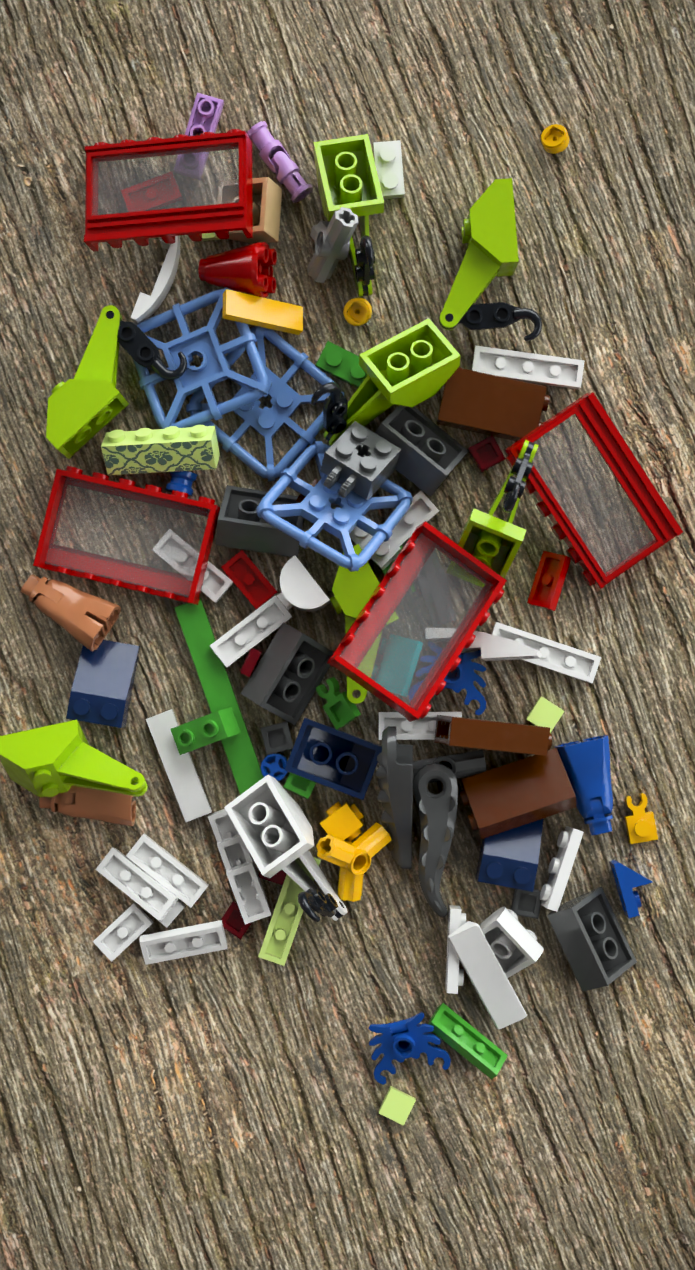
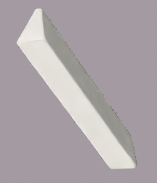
M467 921L447 936L493 1023L500 1030L524 1019L527 1014L480 926L477 923Z

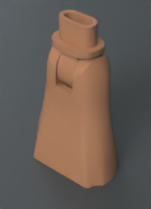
M31 574L21 588V592L29 596V601L34 603L43 614L64 628L78 642L92 652L98 649L121 612V607L117 604L83 592L62 581L55 579L48 581L47 577L41 579Z
M71 786L68 792L59 793L53 797H39L40 808H49L52 812H59L71 817L93 819L126 826H134L136 819V800H132L134 796Z

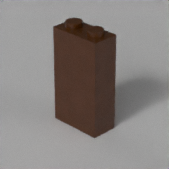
M458 368L445 383L436 424L518 441L544 423L540 422L542 411H547L550 396L545 395L546 386Z
M437 715L434 742L449 746L547 756L548 750L552 746V734L549 727Z
M557 748L548 750L547 756L533 755L461 780L463 790L459 791L462 803L464 807H470L472 814L468 815L471 828L473 831L478 830L481 839L577 807L576 795Z

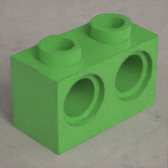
M232 707L171 728L180 755L241 733Z

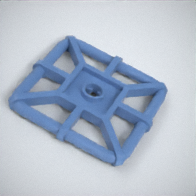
M225 287L182 305L177 303L172 305L173 309L137 324L141 331L145 333L177 319L183 335L167 343L147 336L158 350L164 352L169 366L168 370H176L180 366L179 352H183L187 360V368L184 374L178 379H174L178 391L166 417L154 387L156 383L166 379H163L157 373L150 375L147 368L140 366L133 359L140 377V388L145 391L153 416L160 429L170 426L187 428L200 425L212 419L217 421L223 418L222 415L255 402L263 397L264 394H268L270 387H268V377L255 344L257 339L255 334L251 333L248 324L235 321L241 337L222 345L218 339L216 329L222 318L223 293L226 289H232ZM217 302L207 326L190 332L185 315ZM245 347L257 381L231 371L225 354ZM194 355H198L200 358L203 357L199 367L190 365L194 361ZM231 379L253 390L218 405L211 385ZM203 389L209 409L175 423L186 396Z
M256 326L252 327L250 331L257 338L258 352L268 377V387H270L268 394H264L263 397L270 396L272 398L270 400L272 407L270 409L268 407L261 409L259 407L261 402L258 399L255 402L233 410L244 422L232 436H228L211 420L200 425L215 426L217 441L223 445L222 448L226 452H232L257 475L268 479V481H275V478L280 477V473L284 469L289 468L308 445H312L316 441L314 439L315 436L324 427L323 411L306 431L290 419L301 404L311 403L313 394L299 395L287 385L300 368L321 385L334 381L310 362L308 355L297 351L274 330ZM264 337L294 361L293 365L281 379L266 367ZM245 347L234 350L225 356L229 368L246 350ZM253 373L250 379L257 381L255 373ZM236 382L241 389L233 398L250 392L253 389ZM203 389L195 392L189 400V404L186 405V412L190 413V416L209 409L208 403H201L205 398ZM330 393L322 395L317 400V403L324 402ZM285 424L300 438L274 467L272 438ZM250 427L265 438L267 467L237 443Z
M314 441L313 445L306 448L289 468L284 469L280 473V479L266 493L257 506V515L268 524L299 541V545L303 548H311L337 565L349 569L350 572L358 571L360 567L368 562L383 541H388L392 536V530L403 518L413 502L412 494L387 479L380 488L394 496L371 497L369 500H366L351 491L346 497H341L338 492L342 484L336 482L330 489L325 487L324 482L327 475L320 471L324 454L331 446L323 444L322 441ZM313 457H315L321 480L315 487L297 477ZM288 486L306 496L301 503L272 505ZM331 504H337L341 508L336 507L335 509H333L330 506ZM396 508L384 524L378 525L364 517L369 510ZM302 516L314 525L309 531L304 532L281 517ZM356 526L373 536L359 555L355 554L349 535ZM322 529L340 539L344 555L316 539V536Z

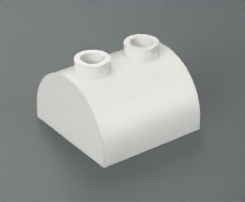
M295 555L290 558L283 566L280 574V588L282 592L277 597L287 610L295 607L306 612L317 611L330 603L327 595Z
M506 907L499 908L479 925L507 978L535 963L544 950L537 942L535 933L525 929L518 921L517 914Z

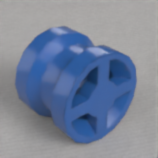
M189 471L169 472L171 480L166 485L165 490L170 492L172 490L189 494L188 496H193L192 484L196 481L197 474Z
M279 753L269 754L261 763L263 776L270 775L277 781H280L288 773V771H285L288 760Z

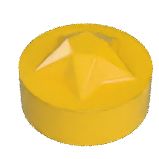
M554 124L544 129L541 134V143L544 150L551 154H557L567 148L569 135L564 126Z
M353 298L345 304L343 315L349 324L361 326L370 320L372 307L364 298Z

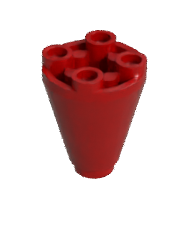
M257 242L210 255L206 259H200L199 278L201 281H206L214 286L227 287L233 291L266 298L269 294L276 292L273 266L277 262V253L275 249H270L266 242Z

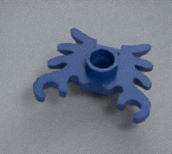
M431 641L427 645L437 655H427L420 658V661L431 662L432 664L416 671V677L428 673L443 651L442 648ZM481 650L460 653L458 657L461 658V661L452 673L448 672L444 678L446 685L443 690L445 688L453 689L456 693L466 689L467 694L464 704L469 705L471 700H477L480 706L475 711V715L478 716L486 709V700L475 688L473 681H476L483 688L486 686V683L473 670L484 672L486 668L479 663L472 662L471 659L480 657ZM423 680L413 685L409 689V701L412 699V697L418 690Z
M423 1012L405 1020L388 1024H371L369 1026L370 1031L381 1033L369 1041L370 1046L379 1044L371 1055L372 1060H377L381 1053L384 1054L374 1069V1078L378 1083L386 1084V1077L381 1075L383 1070H387L391 1074L396 1073V1068L392 1063L393 1059L402 1063L406 1058L418 1059L422 1052L427 1054L430 1066L434 1064L435 1058L440 1057L444 1060L442 1068L447 1070L450 1067L451 1057L449 1053L428 1043L440 1045L441 1040L436 1035L428 1033L434 1030V1026L426 1023L419 1024L424 1018Z

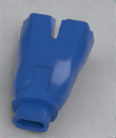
M608 735L583 739L582 742L574 741L556 746L555 748L558 750L576 795L577 809L584 818V824L589 825L590 834L598 835L613 831L610 821L613 818V814H611L613 809V793Z

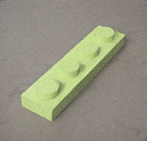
M298 857L294 860L314 882L313 876ZM313 857L319 866L321 859ZM287 874L258 955L259 958L285 966L303 914V909L298 902V895L301 892H305Z

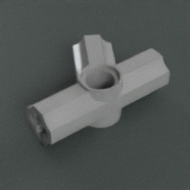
M341 207L340 210L334 212L330 222L320 221L317 225L312 226L310 236L315 241V253L307 267V272L315 282L324 283L325 280L330 279L339 260L344 261L347 258L350 238L359 223L358 215L354 214L349 208Z

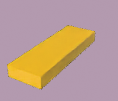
M228 289L224 291L223 319L300 335L303 332L302 306Z

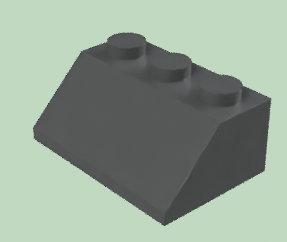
M399 405L380 424L375 432L401 449L395 469L430 497L469 452L415 407Z
M227 485L217 520L216 545L286 557H293L295 555L298 558L299 541L268 524L257 515L256 508L267 491ZM281 494L272 505L298 503L296 501L298 496ZM302 516L281 517L303 531L305 518Z
M283 622L241 694L262 708L296 725L314 695L316 687L320 685L330 668L327 662L334 652Z
M602 886L560 905L558 912L552 911L547 915L582 991L608 986L637 963Z

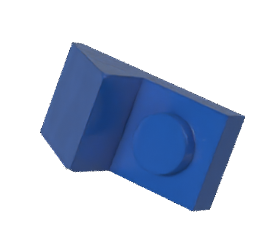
M616 860L609 861L624 915L628 918L640 916L638 908L642 907L637 890L633 891L632 888L653 882Z

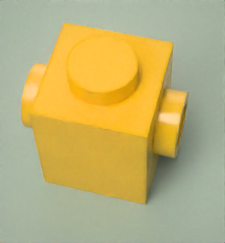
M338 801L325 811L328 816L320 821V825L327 834L343 841L347 839L351 842L362 833L359 828L363 826V822L360 819L364 815L355 804L350 806L345 802L341 805Z

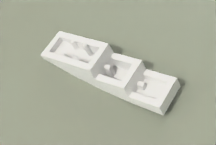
M425 628V639L431 642L449 641L456 628ZM474 631L473 634L476 637L470 647L462 650H481V659L485 661L541 659V653L536 649L511 639Z
M223 809L209 814L208 819L226 868V875L245 925L271 916L254 860L227 811Z

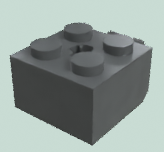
M354 421L324 454L320 469L321 472L327 475L324 486L330 489L336 482L342 484L338 492L341 497L344 498L353 491L369 500L395 471L401 449Z

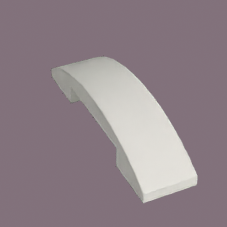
M180 235L175 236V243L167 244L160 239L163 248L167 249L168 252L151 296L142 292L139 294L131 315V320L134 324L137 325L152 316L170 291L179 264Z

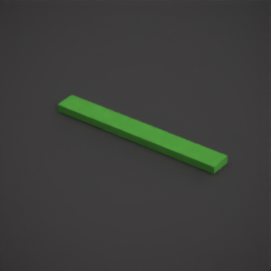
M199 598L198 605L185 603L174 608L211 713L232 707L241 733L221 741L241 795L264 778L261 772V767L227 670L209 647L216 639L202 600Z

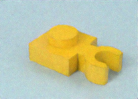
M640 793L641 801L636 806L632 804L631 796H625V804L632 812V815L624 816L629 844L658 840L654 814L652 811L645 812L648 800L644 793Z

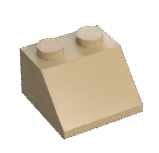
M269 177L252 178L253 238H247L242 230L229 231L228 239L251 244L257 242H279L283 189ZM239 180L220 181L217 204L238 203Z

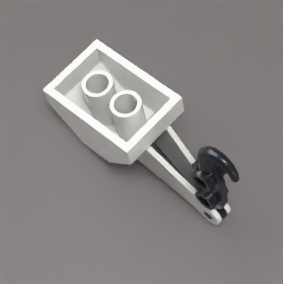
M270 775L265 776L224 807L262 876L271 878L283 870L305 891L298 895V902L309 918L319 922L320 917L316 915V911L322 917L328 916L337 921L348 913L346 906L335 893L309 851L314 846L312 826L298 803L274 777ZM298 857L300 858V860L303 862L305 867L313 876V878L320 886L322 891L294 860H296Z

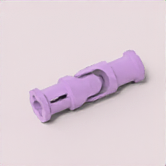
M261 121L255 124L247 134L260 151L259 156L269 169L276 174L277 181L280 184H284L292 195L291 200L293 203L301 201L313 190L312 185L307 184L299 173V167L291 160L281 142L275 140L268 131L267 123Z

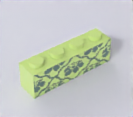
M195 425L187 428L170 426L165 429L154 430L141 428L137 431L113 430L106 432L101 445L107 475L216 469L220 457L215 426Z

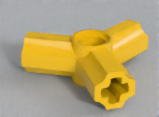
M377 822L353 843L343 841L328 834L326 837L320 838L316 845L319 858L340 866L337 895L343 901L355 902L361 899L363 876L371 865V858L392 840L389 833Z

